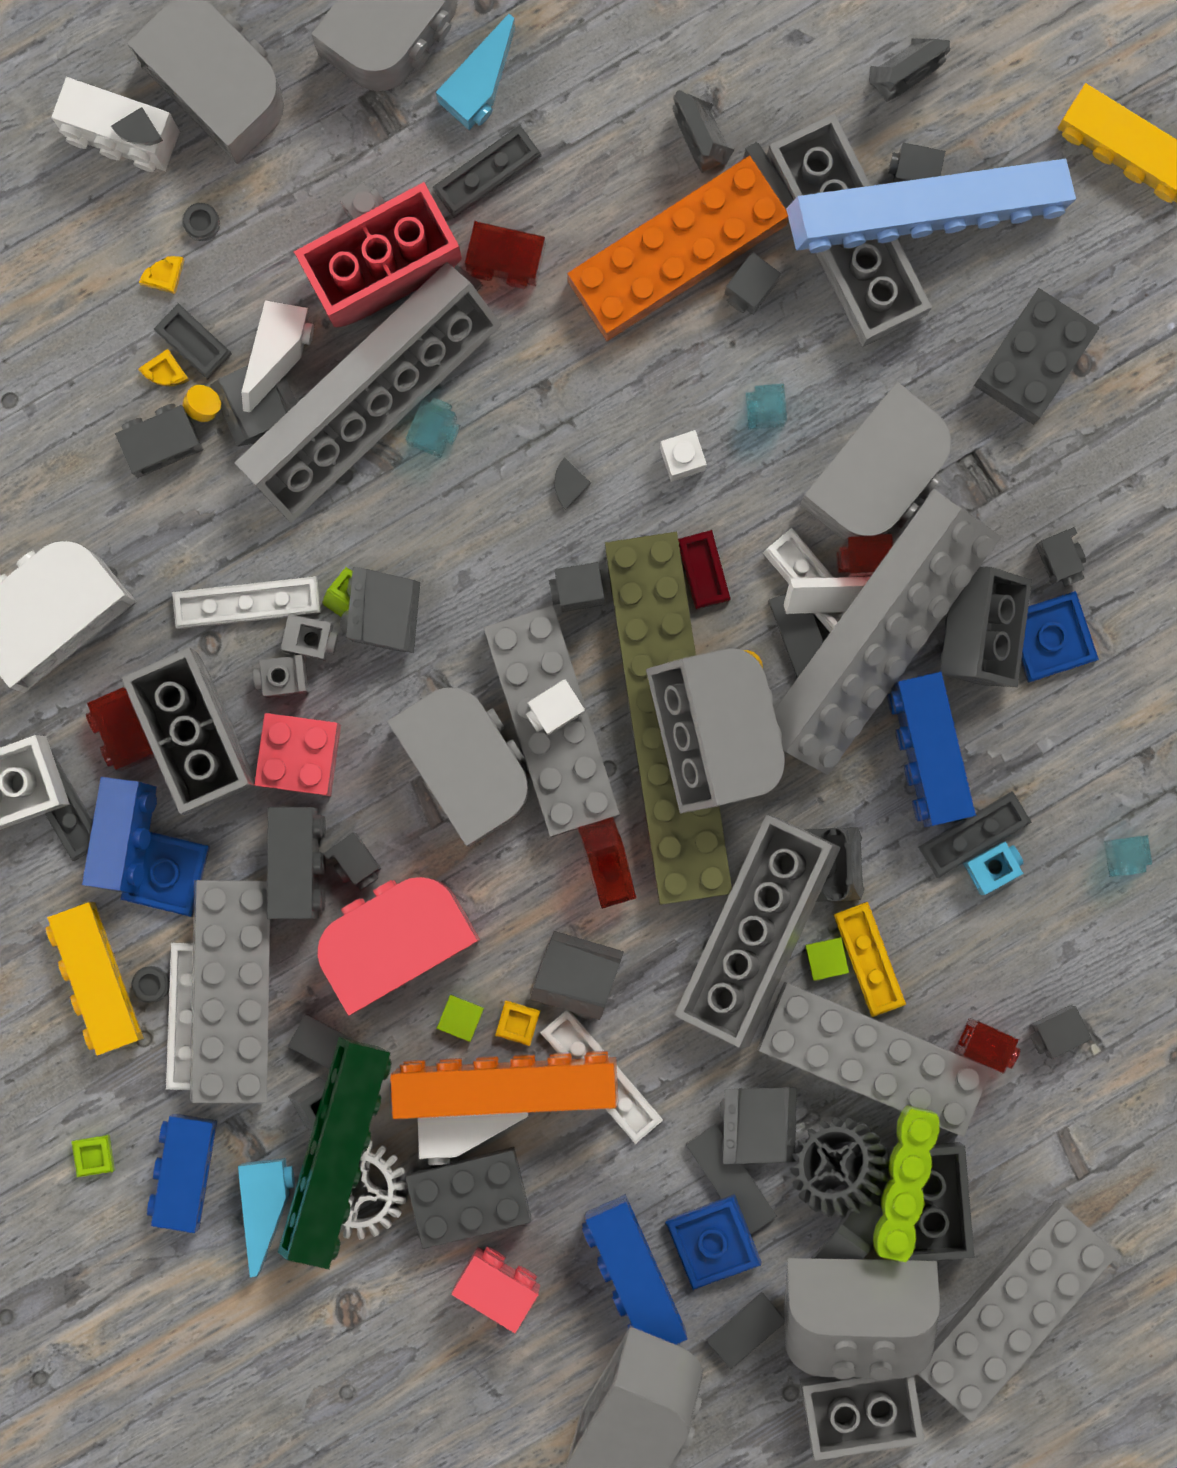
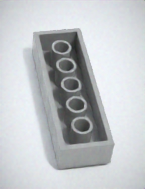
M835 113L769 145L767 157L789 189L793 199L801 195L871 186ZM877 239L867 240L864 244L853 248H844L843 244L832 245L830 249L816 253L862 347L929 314L932 306L898 239L887 243H878Z
M548 606L483 627L550 837L620 816L554 606ZM566 679L585 709V713L549 736L544 729L537 733L526 716V713L531 711L527 702Z
M766 814L674 1016L739 1048L750 1046L841 847L778 817Z
M194 880L190 1100L192 1103H267L270 919H267V881Z
M785 981L757 1046V1050L900 1111L906 1105L931 1110L938 1115L940 1128L962 1137L966 1134L992 1071L987 1066Z
M1055 1200L937 1335L932 1359L928 1366L918 1375L967 1419L973 1422L1111 1264L1118 1253L1064 1205Z

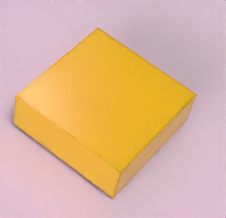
M505 1000L495 1036L530 1046L541 1010Z

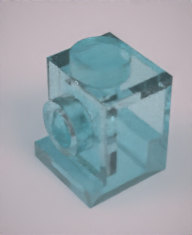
M784 384L755 386L753 392L745 394L748 430L785 426L787 413Z
M1148 835L1104 841L1109 877L1146 872V865H1152Z

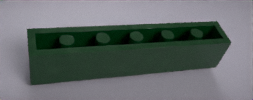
M342 1037L338 1039L278 1249V1253L288 1261L329 1270L331 1261L335 1260L338 1256L340 1249V1239L338 1236L342 1224L347 1222L350 1214L349 1197L352 1188L357 1186L360 1179L361 1168L359 1162L362 1152H366L370 1144L371 1132L369 1127L372 1117L376 1116L380 1109V1088L382 1081L388 1078L391 1070L390 1052L381 1047Z

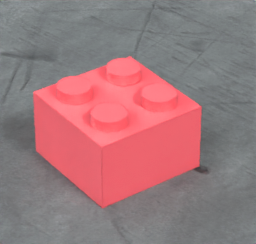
M265 713L254 785L263 788L331 797L341 725L336 722Z
M487 1246L485 1250L477 1247L457 1280L451 1295L513 1333H516L539 1295L540 1284L535 1281L537 1276L522 1266L518 1265L516 1270L508 1266L504 1262L506 1257L491 1247Z

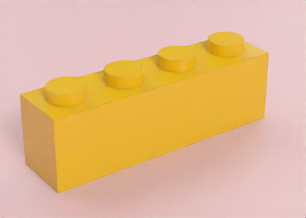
M1085 83L1057 127L1058 130L1063 132L1062 136L1074 145L1080 146L1083 144L1091 149L1093 156L1099 161L1108 165L1113 163L1124 170L1123 174L1131 181L1138 184L1144 182L1155 189L1154 193L1160 199L1169 203L1173 201L1177 203V139Z
M88 902L47 917L50 925L46 927V933L52 947L58 946L62 960L58 961L59 970L64 981L70 980L74 994L70 996L76 1015H82L87 1029L83 1030V1036L88 1049H94L98 1056L144 1039L95 902Z

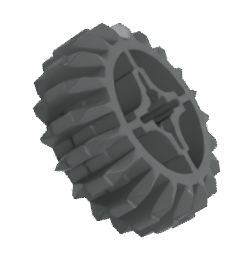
M833 1117L831 1126L825 1121H820L819 1132L807 1129L808 1135L811 1138L807 1142L798 1140V1145L803 1149L801 1153L792 1154L793 1159L799 1163L789 1168L791 1173L797 1177L792 1184L794 1188L800 1191L799 1198L805 1203L809 1202V1207L815 1212L821 1210L822 1214L827 1217H832L836 1213L840 1218H846L848 1209L854 1214H860V1203L865 1204L867 1207L872 1206L871 1199L869 1198L872 1193L882 1195L881 1190L877 1187L878 1182L888 1181L887 1176L881 1172V1170L889 1167V1162L882 1158L887 1153V1150L882 1144H879L880 1137L875 1132H870V1128L864 1123L857 1125L854 1119L847 1118L843 1122L840 1118ZM842 1142H854L850 1146L845 1145L843 1148L838 1150H833L831 1148L832 1146ZM834 1158L840 1162V1166L842 1167L841 1170L845 1174V1177L839 1173L840 1171L838 1169L837 1163L834 1161ZM821 1159L820 1167L817 1169L819 1161ZM862 1166L861 1173L858 1177L859 1168ZM839 1185H846L848 1187L846 1190L838 1193H825L828 1189L834 1190Z

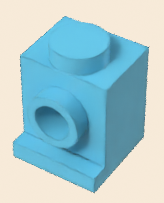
M1001 842L963 863L980 895H986L1021 876L1023 872L1019 866L1024 864L1014 845L1008 847L1006 842ZM992 860H997L1001 865V869L997 874L989 871L988 865Z

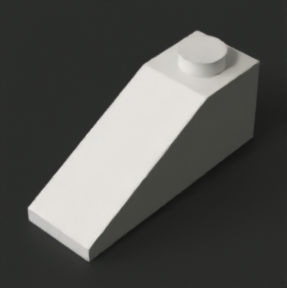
M271 301L264 302L241 392L243 411L251 412L301 359L304 345L311 344L314 324L308 323V308Z
M529 1112L418 1118L419 1159H428V1165L450 1164V1157H457L527 1118Z

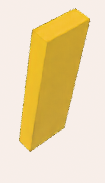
M865 902L833 914L871 1017L906 1005L869 903Z

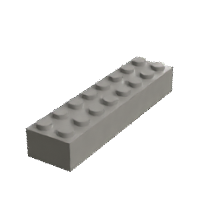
M446 262L234 463L286 519L292 523L502 324L471 282Z
M934 489L774 710L777 725L782 732L781 742L783 750L829 775L1002 536Z

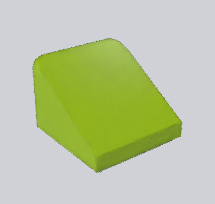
M347 567L344 568L327 589L322 601L325 607L342 617L345 611L349 610L350 596L347 587L349 579L352 577V570Z

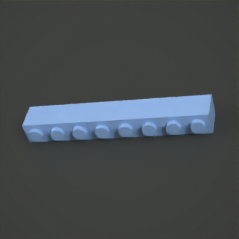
M1059 159L797 196L786 210L796 251L809 249L810 253H819L830 249L832 245L843 244L844 248H853L864 244L867 240L877 239L878 243H887L898 239L901 235L911 234L912 238H921L932 234L935 230L944 229L945 233H955L964 230L966 226L977 224L978 228L984 229L995 226L1000 221L1011 220L1012 224H1018L1032 219V216L1043 215L1044 219H1052L1065 214V209L1076 200L1067 160Z

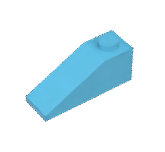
M510 14L498 24L436 91L438 103L468 130L475 124L482 125L493 112L491 106L495 101L515 32V20Z
M286 1158L246 1162L238 1166L250 1277H256L261 1273L288 1201L289 1189L295 1188L293 1167H287Z

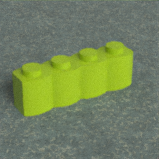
M906 1105L898 1118L897 1137L899 1142L895 1145L890 1155L889 1173L891 1179L885 1185L882 1193L881 1208L883 1215L877 1222L873 1235L874 1248L879 1257L907 1262L914 1251L916 1243L914 1225L920 1218L924 1205L922 1187L926 1184L931 1173L932 1159L930 1150L937 1141L940 1128L938 1115L931 1110Z

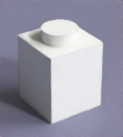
M696 430L661 441L660 450L671 482L706 470L707 464Z
M566 679L527 702L531 711L526 713V716L537 733L544 729L549 736L584 714L585 709Z

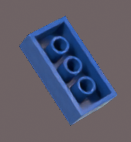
M942 672L898 681L891 688V693L887 694V701L891 715L897 714L900 724L899 729H895L896 739L900 751L906 750L909 763L904 765V772L908 786L914 785L917 799L912 800V805L917 822L923 821L925 828L976 816Z
M626 1194L587 1211L585 1214L586 1222L582 1223V1231L589 1247L597 1246L601 1256L597 1257L598 1267L606 1283L611 1280L613 1281L616 1290L612 1291V1298L620 1316L628 1315L631 1324L627 1325L628 1329L631 1326L675 1345L688 1340L686 1328Z

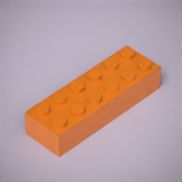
M749 155L568 272V283L605 340L609 341L787 226L789 220L787 210Z
M608 1051L586 1052L583 1059H572L571 1053L549 1054L550 1057L543 1061H535V1055H515L513 1059H510V1062L503 1063L498 1062L497 1056L478 1057L473 1061V1064H462V1058L440 1059L436 1066H426L425 1060L403 1061V1064H400L399 1068L390 1074L393 1119L616 1108L619 1101L616 1057H608Z

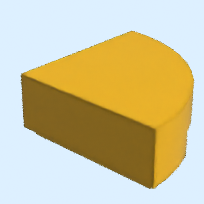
M168 256L154 263L143 272L139 281L140 285L176 294L185 259L180 256Z
M168 349L138 368L149 381L161 386H177L189 381Z

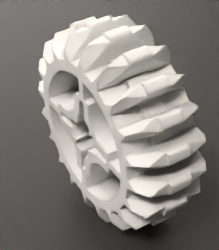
M370 1140L366 1152H362L359 1162L361 1172H363L361 1181L365 1183L363 1187L367 1186L369 1193H362L354 1207L355 1197L352 1195L354 1191H351L348 1201L350 1203L349 1218L345 1224H342L346 1226L343 1237L347 1239L351 1236L353 1228H357L359 1240L365 1238V1227H369L373 1236L379 1235L378 1222L383 1227L389 1229L392 1226V1222L387 1214L399 1218L402 1213L393 1204H405L407 1201V1197L397 1194V1190H404L408 1187L405 1181L396 1182V1177L405 1173L404 1168L391 1169L390 1166L398 1159L396 1155L390 1156L387 1161L381 1158L387 1149L384 1145L377 1150L376 1154L372 1153V1140ZM370 1163L377 1166L384 1174L388 1190H384L370 1181ZM367 1200L386 1202L384 1207L375 1215L367 1218H357L363 1202Z

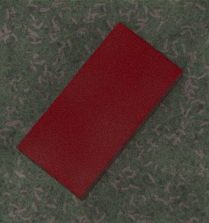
M712 530L678 539L680 554L695 610L730 601V594Z

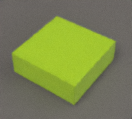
M841 937L805 945L813 981L849 973Z
M450 994L437 1029L471 1042L484 1007Z
M110 1134L71 1141L77 1178L115 1171Z

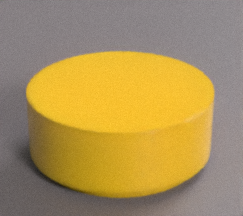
M195 385L186 393L183 399V407L192 419L199 422H209L219 412L221 400L218 394L210 387Z

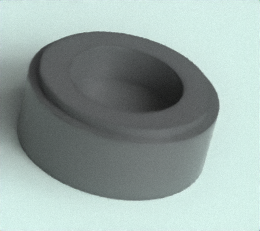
M196 203L185 211L183 226L191 238L198 241H207L213 238L219 231L220 219L212 206L206 203Z
M148 966L138 970L132 979L134 995L146 1003L162 1000L169 991L170 980L167 973L156 966Z

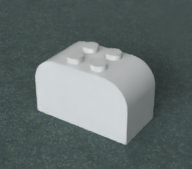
M68 541L54 542L43 547L37 553L30 551L19 559L16 563L18 568L9 576H6V574L0 575V677L11 689L22 693L28 691L136 603V600L104 561L77 543Z

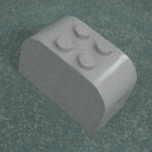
M174 0L162 8L127 44L138 64L238 164L278 125L283 115V94L271 67L272 64L267 59L268 53L255 39H252L250 42L247 41V38L241 32L243 28L229 13L223 17L215 7L204 0Z
M336 0L311 35L318 55L366 89L386 91L402 84L414 69L419 71L424 66L430 56L428 52L435 41L440 43L450 31L451 24L449 22L456 12L458 0Z
M896 382L806 492L800 506L841 539L853 544L862 545L876 542L883 538L895 524L902 528L919 507L914 503L915 499L919 496L925 500L942 479L937 472L946 462L951 449V435L947 424L935 411L899 382Z
M187 648L121 677L180 814L190 815L255 786L251 768L204 662L196 651Z
M729 648L679 659L646 669L680 813L716 807L760 796L776 787L783 775L785 756L781 742L782 732L777 725L773 708V695L768 687L765 672L755 657L744 650Z
M442 688L430 693L387 721L467 847L473 846L509 823L524 809L529 796V783L519 763L525 760L513 739L506 743L500 732L506 728L494 709L492 708L486 712L479 700L471 693L459 688Z
M788 1258L784 1294L785 1346L790 1360L799 1369L814 1376L835 1377L842 1380L852 1377L887 1380L889 1378L914 1376L928 1366L933 1356L940 1313L937 1261L908 1260L907 1262H901L897 1260Z
M630 1326L581 1409L566 1468H675L680 1459L682 1448L687 1450L692 1441L695 1428L691 1427L692 1419L696 1418L702 1402V1398L698 1397L703 1377V1369L698 1359L682 1347Z

